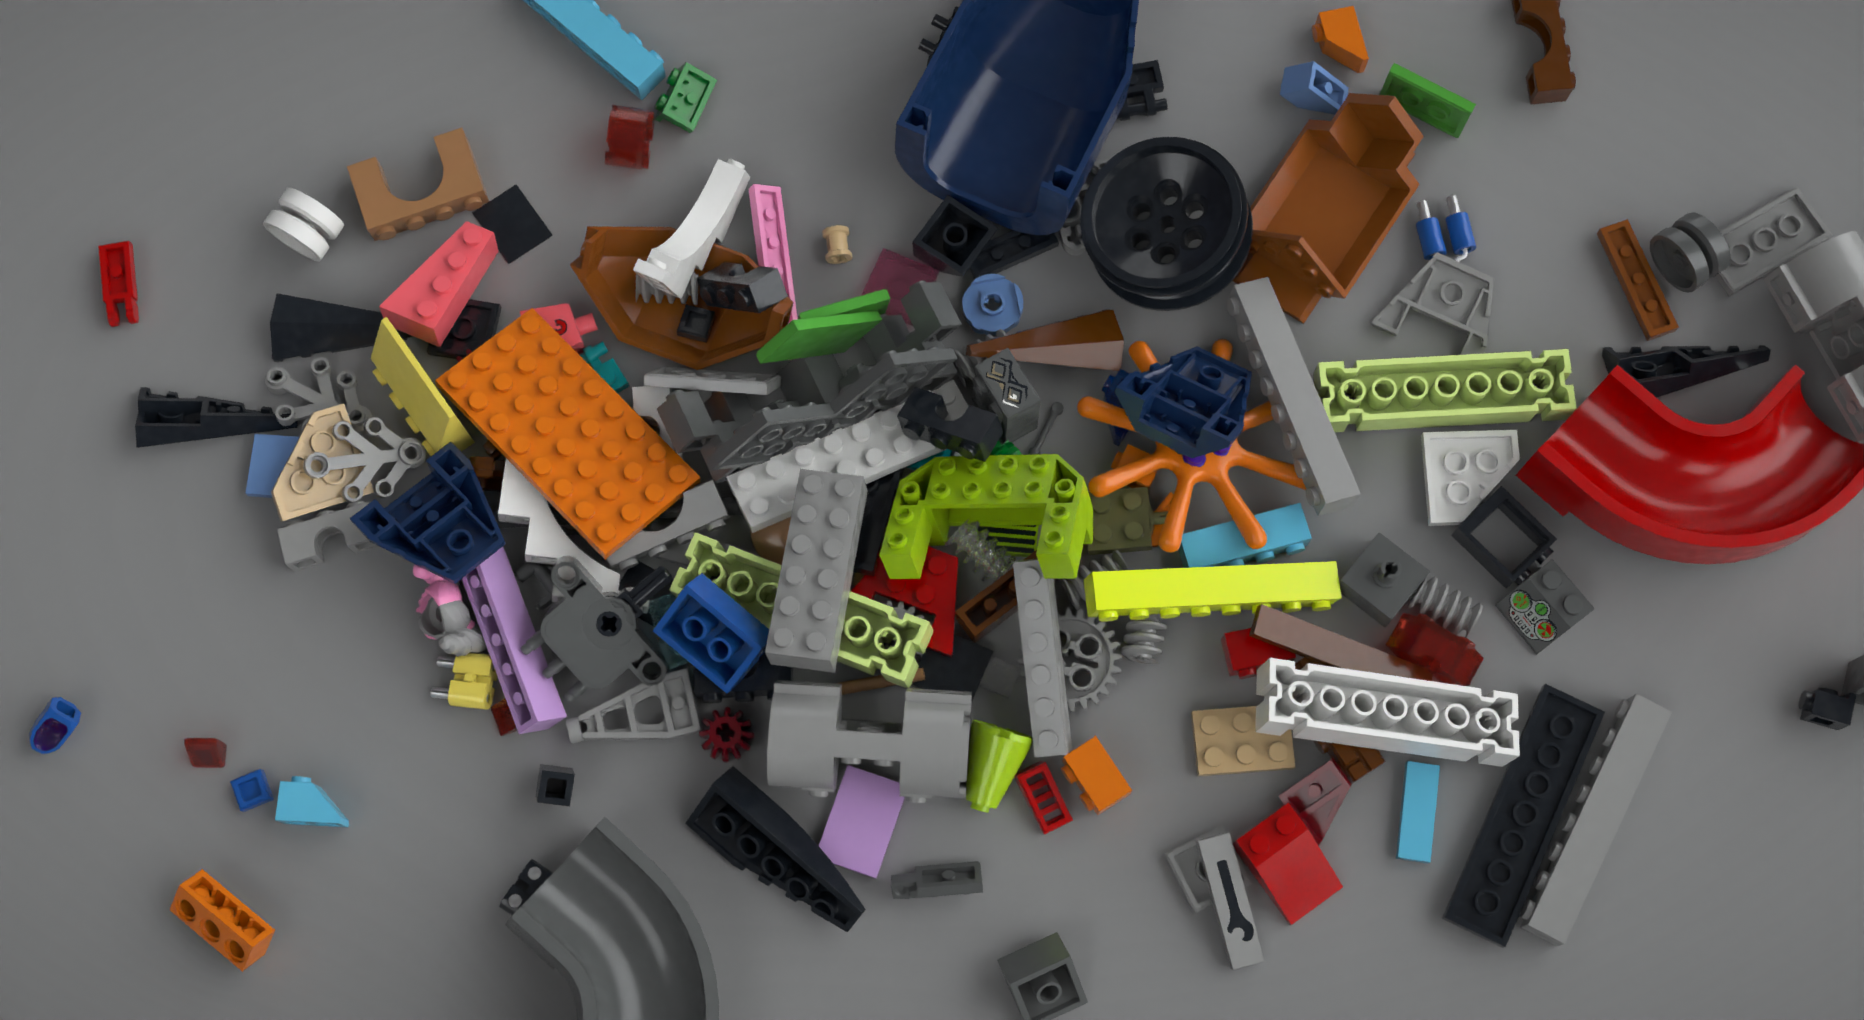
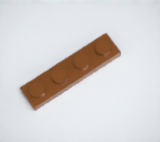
M1628 219L1599 229L1597 236L1646 340L1649 341L1675 332L1679 326Z

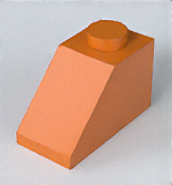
M1354 5L1319 12L1315 25H1312V35L1315 43L1319 42L1321 52L1357 73L1364 72L1369 57Z

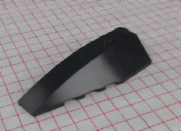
M734 766L728 769L711 785L685 823L733 866L742 871L745 868L759 875L758 880L767 886L771 883L786 891V897L794 902L799 900L811 906L813 913L846 932L852 928L866 910L838 869L806 831L785 810Z

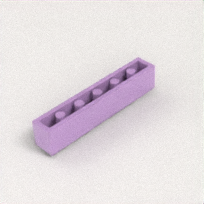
M502 547L463 577L462 581L518 733L524 734L547 730L566 718L567 715L553 678L547 679L542 674V671L548 667L541 646L528 655L521 651V647L536 632L504 547Z

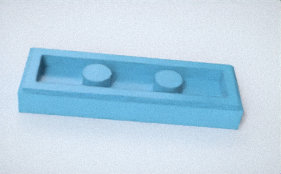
M1413 761L1405 763L1396 859L1422 863L1431 862L1439 765Z

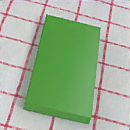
M866 311L792 320L759 349L756 356L760 364L844 353L880 323L882 318L878 311Z

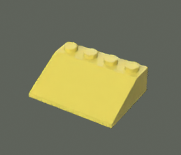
M387 317L382 319L370 358L377 367L372 371L382 386L388 383L393 390L389 397L398 410L403 407L406 409L410 416L405 418L414 433L422 432L426 438L422 445L430 456L434 455L449 442H452L462 452L474 444V440Z

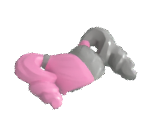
M415 564L413 566V575L424 579V581L430 584L421 595V599L418 601L419 607L416 609V612L421 613L418 624L425 636L429 639H440L439 647L445 653L455 654L457 657L466 656L470 652L478 653L485 651L487 646L480 627L475 621L471 620L469 610L462 602V594L459 589L460 581L454 584Z

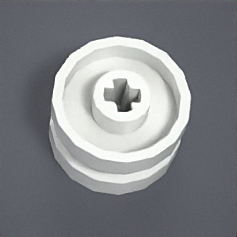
M287 187L278 200V204L283 211L271 210L264 220L263 226L274 237L294 251L309 259L320 262L330 248L325 239L335 240L343 229L344 223L332 211L312 197Z

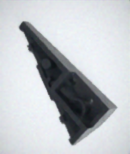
M277 293L270 320L272 359L275 362H282L283 359L300 356L306 358L316 353L328 351L335 353L374 346L383 316L381 312ZM396 329L404 341L407 338L414 337Z
M1759 345L1758 349L1739 351L1738 346H1729L1727 351L1714 352L1710 346H1662L1660 350L1642 352L1641 347H1631L1630 352H1615L1612 347H1604L1602 356L1608 374L1618 365L1657 398L1769 361L1771 349L1765 345Z
M141 387L138 397V415L135 424L136 448L291 429L298 427V421L291 425L283 426L278 422L271 407L263 406L261 411L245 409L244 403L203 396L179 398L177 392L171 391L166 396L151 394L150 388ZM291 413L282 414L281 417L287 418L291 415Z

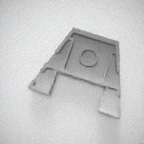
M1437 252L1373 319L1371 325L1397 336L1409 308L1467 333L1468 337L1459 355L1485 354L1488 342L1487 334L1491 314L1494 277Z

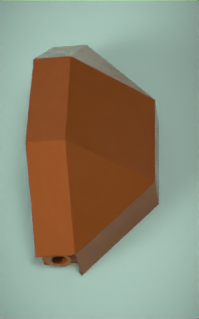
M587 226L580 256L570 264L618 341L696 370L763 347L788 325L794 303L789 297H786L761 313L707 306L701 298L700 286L698 284V305H694L691 296L688 297L686 304L715 311L716 314L708 341L705 343L677 335V329L686 305L681 304L680 298L676 297L674 303L670 304L667 296L664 295L662 302L657 303L652 294L649 303H645L640 294L636 302V272L633 269L637 259L647 261L651 249L663 244L677 229L672 227ZM714 243L702 271L695 268L694 272L696 275L699 273L700 277L724 262L742 264L745 273L759 266L748 255Z

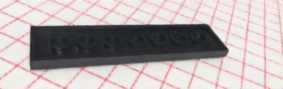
M1547 684L1541 687L1519 738L1520 756L1509 762L1442 919L1499 947H1506L1605 711Z

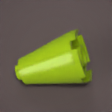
M973 719L970 726L966 800L971 802L970 808L989 813L990 808L996 809L1032 746V736Z

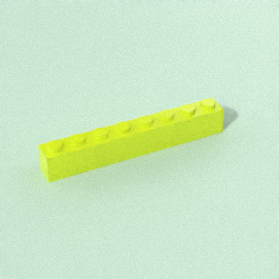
M1336 561L1091 572L1083 580L1087 616L1098 617L1099 621L1102 622L1117 620L1118 616L1128 615L1130 620H1142L1149 618V614H1160L1161 618L1164 619L1180 616V613L1190 612L1192 617L1208 616L1211 614V611H1221L1224 616L1240 614L1241 610H1252V614H1255L1257 606L1261 604L1273 609L1282 608L1284 613L1300 611L1301 607H1312V611H1324L1331 609L1332 604L1342 599Z

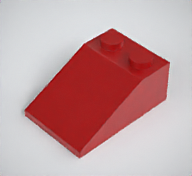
M1289 803L1285 804L1233 843L1237 854L1290 926L1343 888L1312 834Z

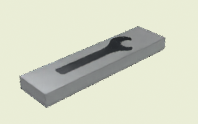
M1230 832L1196 840L1231 969L1236 970L1264 962V956Z

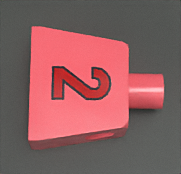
M564 303L534 308L578 354L583 353L582 349L585 348L582 335L598 330L593 313L575 318L570 304ZM528 310L520 311V315L524 314Z

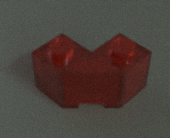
M1403 613L1386 643V646L1398 658L1425 667L1440 683L1469 687L1484 659L1475 649L1476 645L1471 640L1453 634L1436 624L1432 618L1421 613L1417 616Z

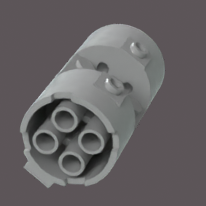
M1851 231L1809 249L1788 263L1779 266L1763 280L1794 333L1798 331L1802 334L1809 332L1837 379L1827 386V389L1859 442L1864 440V243L1857 231Z
M777 680L774 683L767 747L768 785L801 788V790H808L810 796L826 797L828 792H834L836 789L839 758H841V763L861 764V759L874 760V765L894 766V761H900V796L907 797L906 801L925 803L926 798H933V796L966 798L970 717H964V715L970 716L972 692L907 688L903 723L842 719V684Z

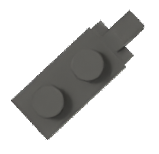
M980 862L915 866V871L908 874L891 875L893 899L983 893Z

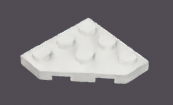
M1517 430L1422 433L1421 445L1428 526L1460 525L1520 460Z

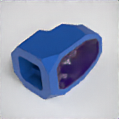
M62 697L52 698L30 729L29 739L32 749L41 754L51 753L60 749L79 723L81 716L79 709Z

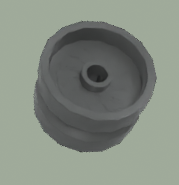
M1695 212L1687 213L1675 221L1672 227L1663 229L1650 240V252L1657 269L1671 285L1683 292L1695 291L1705 284L1708 278L1715 277L1730 265L1731 254L1722 233L1705 216Z

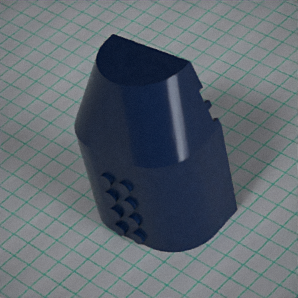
M963 0L896 123L895 154L903 170L918 185L936 197L944 200L949 195L981 217L1006 228L1032 235H1048L1059 231L1064 225L1125 103L1132 75L1139 0Z

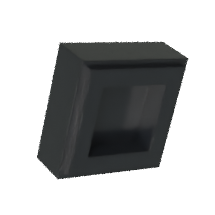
M686 304L677 329V335L707 343L716 318L715 311Z

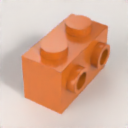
M1096 736L1065 755L1062 759L1064 766L1061 768L1064 776L1070 784L1076 782L1082 791L1079 798L1089 812L1094 810L1097 816L1129 796L1132 792L1131 787Z

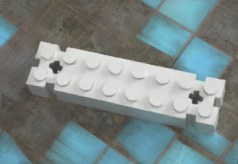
M1269 658L1257 669L1256 695L1264 696V701L1256 707L1257 733L1281 736L1288 729H1292L1293 738L1465 762L1477 755L1479 764L1500 767L1505 766L1520 756L1519 731L1511 730V723L1519 719L1518 694L1493 690L1484 697L1481 696V688L1307 663L1301 670L1295 669V661Z

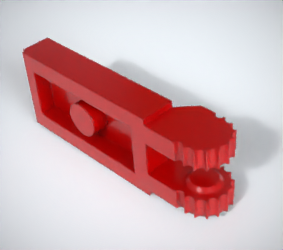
M130 241L98 246L103 302L106 304L109 325L111 327L120 325V313L117 306L120 303H125L128 322L131 324L138 323L139 311L136 303L138 297L133 244Z

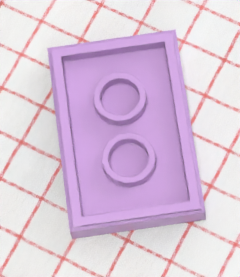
M847 765L819 843V847L834 865L877 879L905 797L900 796V783Z

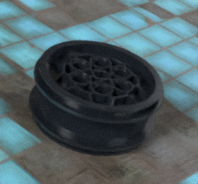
M1158 137L1140 141L1123 149L1108 160L1098 171L1090 183L1083 200L1080 228L1085 249L1099 276L1110 290L1135 306L1156 311H1174L1190 308L1211 299L1234 280L1243 267L1250 251L1253 237V218L1243 183L1234 167L1224 156L1208 145L1195 140L1181 137ZM1169 197H1177L1175 203L1171 205L1164 204L1165 200ZM1194 211H1203L1199 218H1189ZM1143 212L1150 213L1147 219H1137V217ZM1168 227L1175 228L1173 231L1169 233L1164 232V230ZM1196 239L1202 240L1198 247H1188L1191 241ZM1149 241L1145 248H1135L1139 242ZM1169 254L1175 255L1171 262H1161L1164 256Z

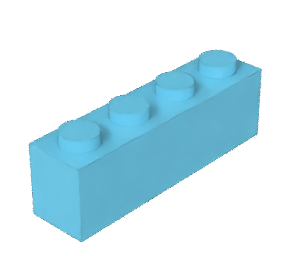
M1301 503L1254 515L1267 534V543L1260 549H1252L1247 545L1234 521L1184 533L1180 548L1178 549L1183 567L1245 565V562L1256 560L1257 563H1264L1274 559L1275 554L1286 552L1287 555H1294L1304 551L1305 546L1308 545L1312 537Z

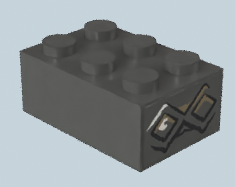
M1009 348L975 365L974 388H972L975 396L972 398L973 403L977 408L998 415L1003 431L1000 437L1003 443L1006 440L1014 442L1037 429L1041 400Z

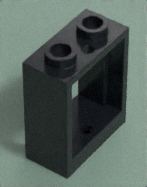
M1502 486L1451 535L1505 588L1513 582L1519 586L1532 573L1528 567L1535 560L1541 565L1554 552L1550 546L1557 540ZM1497 508L1538 546L1512 572L1502 565L1471 534Z

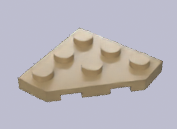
M344 403L313 412L271 491L281 522L346 502L342 496L343 488L353 483L365 467L330 470L327 475L318 479L309 477L303 469L304 460L312 453H324L328 458L361 453V451L346 440H337L332 434V428L336 423L347 421L351 424ZM340 425L337 428V432L340 436L345 437L348 434V429ZM313 460L310 465L311 469L319 472L321 470V463ZM371 481L364 488L363 496L374 493ZM350 487L347 494L350 498L355 499L358 496V491L356 488Z

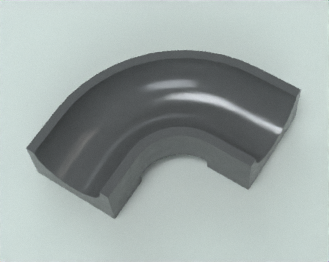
M606 817L595 826L566 860L505 924L553 970L556 968L564 977L574 997L577 1020H719L717 979L711 953L701 926L688 902L672 880L655 862Z

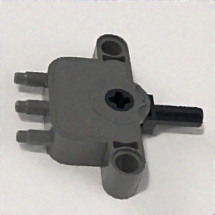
M563 556L559 558L553 566L551 579L564 597L544 614L540 630L526 641L521 647V651L528 655L544 642L552 649L558 657L548 664V667L542 671V674L549 679L567 666L579 679L564 694V698L568 702L578 698L589 688L601 689L610 685L629 668L646 685L653 686L661 683L665 679L667 672L666 659L640 629L635 628L637 618L644 613L642 606L672 581L673 578L670 572L665 567L659 566L631 591L624 588L619 593H602L603 587L575 557ZM562 566H570L574 569L576 576L571 580L562 579L558 574V569ZM606 615L608 618L615 616V626L611 623L605 626L603 624L604 616ZM648 662H656L660 665L661 670L656 674H648L643 669V666Z

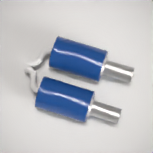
M1452 195L1446 198L1450 216L1445 221L1453 252L1455 255H1461L1455 259L1459 262L1465 259L1469 252L1476 249V243L1468 213L1460 211L1457 196ZM1420 201L1417 203V208L1421 221L1416 223V229L1424 259L1431 260L1437 252L1445 256L1447 251L1438 218H1431L1427 201Z

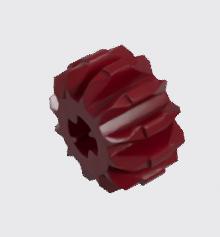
M725 707L724 716L722 717L717 710H713L712 714L716 720L712 722L704 718L703 724L710 729L699 731L701 738L708 739L702 743V748L704 750L713 748L710 757L714 760L721 752L724 763L729 762L730 753H733L735 758L740 760L742 757L738 749L742 748L745 751H750L751 746L744 740L755 738L753 732L745 731L752 726V722L750 719L741 721L744 715L741 710H738L733 717L730 707ZM725 728H730L734 737L729 736L730 741L724 742L723 738L719 735L721 732L725 733Z

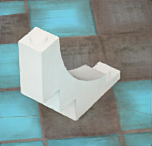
M718 159L703 191L683 223L668 240L660 246L651 249L647 261L637 259L633 271L652 287L682 299L694 269L697 268L702 271L714 242L722 243L750 180L749 174L744 170L745 166L733 159H728L727 163Z
M506 458L498 517L501 522L529 525L525 550L526 562L554 565L563 556L575 557L603 587L602 593H619L620 574L591 559L569 539L557 523L547 500ZM562 566L558 569V574L562 579L571 580L576 576L574 569L570 566ZM553 585L552 602L556 603L564 595ZM628 587L626 589L628 591H631L633 587ZM649 600L642 606L644 613H648Z

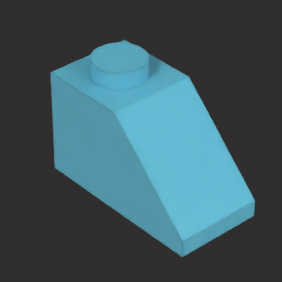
M292 776L291 782L280 781L276 821L291 825L349 827V820L320 786L311 783V778Z

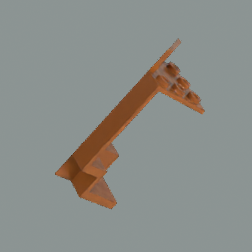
M1349 93L1331 121L1308 120L1250 207L1253 218L1252 243L1247 259L1233 282L1240 284L1268 277L1283 312L1303 324L1322 296L1325 298H1346L1420 185L1407 166L1415 156L1414 151L1424 136L1395 96Z

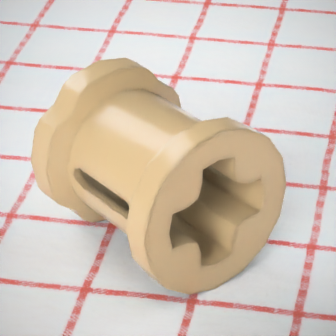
M842 225L825 228L822 234L827 242L828 253L825 255L827 263L841 264L850 261L852 253L848 250L847 242L849 228Z

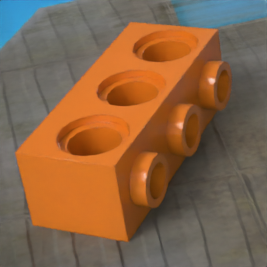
M203 869L178 886L170 907V911L242 972L265 955L275 932L274 928Z

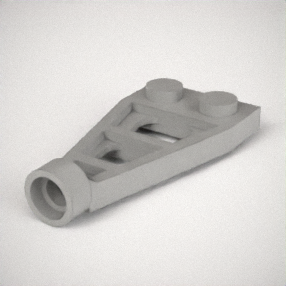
M687 669L667 673L665 679L658 685L650 686L641 683L577 717L566 719L571 744L585 740H672L697 734L701 731ZM650 696L659 697L663 707L664 720L659 724L639 723L634 712L636 705ZM625 708L628 714L629 726L621 729H606L603 721L604 715L613 710ZM582 723L587 724L586 732H583Z

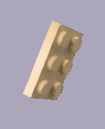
M1257 706L1192 711L1191 719L1197 776L1295 769L1291 729H1288L1281 736L1257 733Z

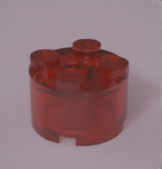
M612 105L606 139L609 152L605 151V165L639 170L643 168L649 169L651 156L650 141H653L655 127L654 112L649 111V109Z

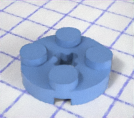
M1000 274L980 276L971 282V286L967 288L963 295L962 311L964 318L975 333L996 335V331L999 329L1006 333L1018 325L1023 313L1022 292L1014 282L1012 283ZM990 298H994L996 303L1001 302V306L997 307L996 311L986 309L984 306L988 304Z

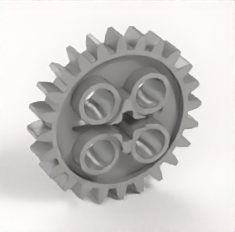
M1067 607L1063 617H1060L1057 611L1059 632L1067 636L1066 645L1061 648L1062 656L1069 657L1070 652H1074L1078 660L1099 664L1097 668H1092L1074 662L1071 664V667H1067L1066 662L1063 660L1067 704H1069L1071 712H1075L1076 703H1081L1084 710H1088L1087 700L1092 699L1098 705L1100 704L1097 696L1099 693L1106 696L1110 695L1105 686L1107 684L1117 685V681L1111 676L1112 674L1122 672L1121 668L1114 665V662L1123 660V657L1113 653V651L1121 646L1119 642L1110 643L1115 632L1111 630L1104 633L1103 630L1107 625L1106 622L1101 621L1096 625V617L1085 619L1084 611L1081 608L1076 616H1072L1070 608ZM1087 640H1094L1098 643L1097 652L1091 656L1081 652V646ZM1019 659L1018 663L1024 665V659ZM1025 670L1020 673L1022 677H1025ZM1080 671H1087L1091 674V681L1085 687H1079L1074 683V677Z

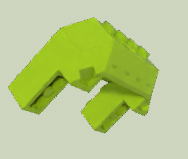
M1058 454L989 455L986 462L975 458L967 459L963 456L935 457L899 481L879 555L889 579H920L928 546L945 545L950 526L1042 525L1036 556L1044 579L1077 578L1083 544H1092L1093 506L1084 477Z

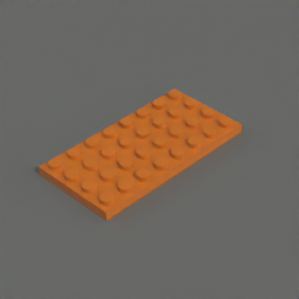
M533 308L522 314L435 380V384L441 392L605 560L682 498L684 492L693 489L700 483L701 477Z

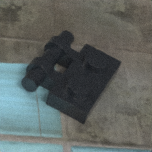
M1158 60L1133 64L1127 97L1117 119L1120 118V121L1130 120V116L1146 114L1147 117L1154 116L1159 111L1168 110L1166 98L1157 100L1154 98V93L1163 92L1164 89ZM1143 96L1144 102L1128 105L1127 98Z

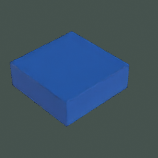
M262 769L230 781L239 809L242 812L274 800L265 772Z

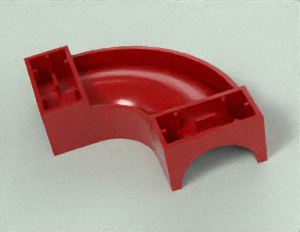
M1796 364L1775 382L1741 419L1715 425L1694 422L1673 412L1617 365L1558 430L1544 442L1515 476L1562 517L1570 512L1593 530L1634 551L1681 563H1735L1778 551L1800 540L1843 509L1864 487V444L1850 440L1833 431L1812 412L1801 392V379L1805 372Z

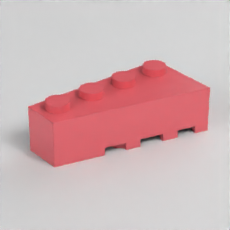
M466 221L379 306L383 319L387 317L397 330L440 347L499 252L494 232Z

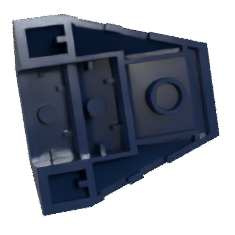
M1196 346L1171 356L1169 362L1163 365L1157 362L1150 365L1148 371L1143 373L1134 371L1130 373L1116 387L1115 394L1136 432L1175 450L1178 454L1195 458L1228 448L1242 433L1252 372Z
M449 442L426 460L431 471L429 475L387 507L383 508L374 499L353 515L350 520L370 542L456 584L506 543L471 461L452 442Z

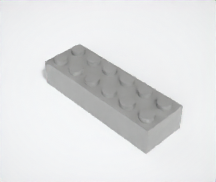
M800 469L765 650L766 656L772 665L835 673L868 492L864 476Z

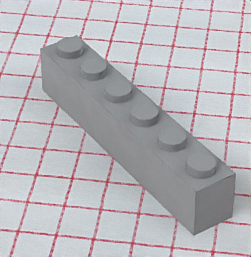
M1038 558L1013 562L1034 757L1067 755L1072 750L1054 579H1044Z

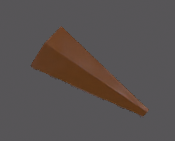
M1104 309L1097 313L1038 326L1008 336L992 338L977 344H969L966 347V356L990 358L1009 348L1016 361L1121 371L1124 338L1114 310Z

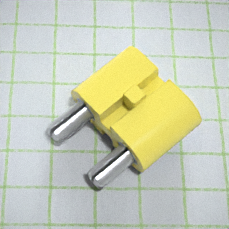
M468 653L466 656H439L437 658V666L453 668L452 672L455 676L454 680H450L449 688L432 687V692H430L432 698L448 699L449 705L485 710L491 707L495 692L492 686L493 681H497V674L490 654Z

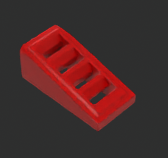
M1038 761L1016 773L1014 778L1044 835L1073 821L1045 761ZM1041 773L1042 779L1028 785L1027 779ZM1047 785L1048 791L1036 797L1033 796V791ZM1053 797L1054 803L1039 809L1037 804ZM1057 809L1060 810V815L1045 822L1043 816Z

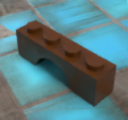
M1511 0L1515 23L1535 32L1541 39L1544 47V58L1534 63L1525 77L1530 105L1566 101L1572 90L1575 89L1576 77L1575 73L1570 71L1569 66L1571 51L1570 46L1565 44L1564 40L1566 25L1564 18H1560L1559 7L1561 0Z

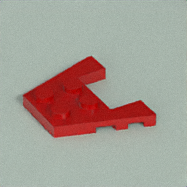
M928 546L920 579H889L880 557L875 575H864L851 592L872 600L875 594H878L896 602L901 601L909 607L914 606L917 610L935 616L932 624L934 631L927 649L952 658L958 557Z

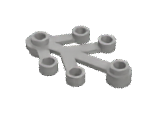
M318 357L311 362V370L317 378L320 393L292 380L288 371L283 368L275 367L266 373L265 383L269 392L275 395L289 392L310 403L309 405L296 408L288 404L280 405L276 409L275 415L281 425L288 426L295 421L306 419L302 423L303 430L313 412L340 405V403L335 401L329 376L331 367L326 358ZM320 365L326 366L324 370H316ZM342 371L337 376L338 386L344 391L347 404L346 410L353 430L362 435L365 433L364 423L372 418V414L368 408L359 405L355 389L357 386L355 374L351 371ZM282 376L278 381L272 380L275 377ZM344 379H352L348 384L342 383ZM285 412L291 413V415L287 418L281 417V415ZM361 416V419L358 421L351 420L353 417Z
M372 417L364 423L365 433L371 437L379 436L393 448L381 451L354 431L349 422L340 421L332 428L333 436L340 441L346 440L362 453L330 458L324 453H312L304 460L303 469L309 477L318 479L327 475L330 470L365 466L353 483L346 485L342 490L343 498L347 502L352 503L362 498L364 488L383 463L396 462L386 478L377 481L373 487L376 496L386 498L393 494L395 484L407 468L414 469L424 463L427 452L422 442L416 438L402 439L384 426V422L380 418ZM371 421L378 423V432H372L369 429ZM343 425L348 429L347 436L344 437L338 434V426ZM407 448L414 450L415 456L413 459H408L405 456ZM313 460L321 463V470L319 472L311 469L310 465ZM381 483H386L389 486L387 494H382L379 491ZM350 487H354L358 491V496L355 499L350 498L347 494Z

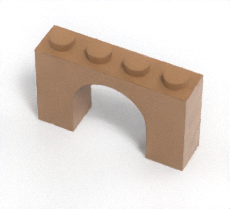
M462 127L433 137L443 165V178L439 187L424 199L405 201L392 195L384 170L376 156L347 166L366 228L374 241L389 240L395 237L397 233L406 230H418L424 227L426 223L435 220H447L456 213L464 210L473 211L489 202L469 140Z

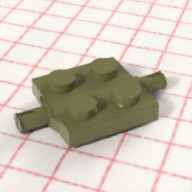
M1148 487L1118 489L1101 498L1095 497L1091 492H1088L1093 506L1092 544H1088L1089 555L1111 554L1115 550H1118L1120 553L1152 550L1154 525L1164 524L1168 511L1153 512L1150 505Z

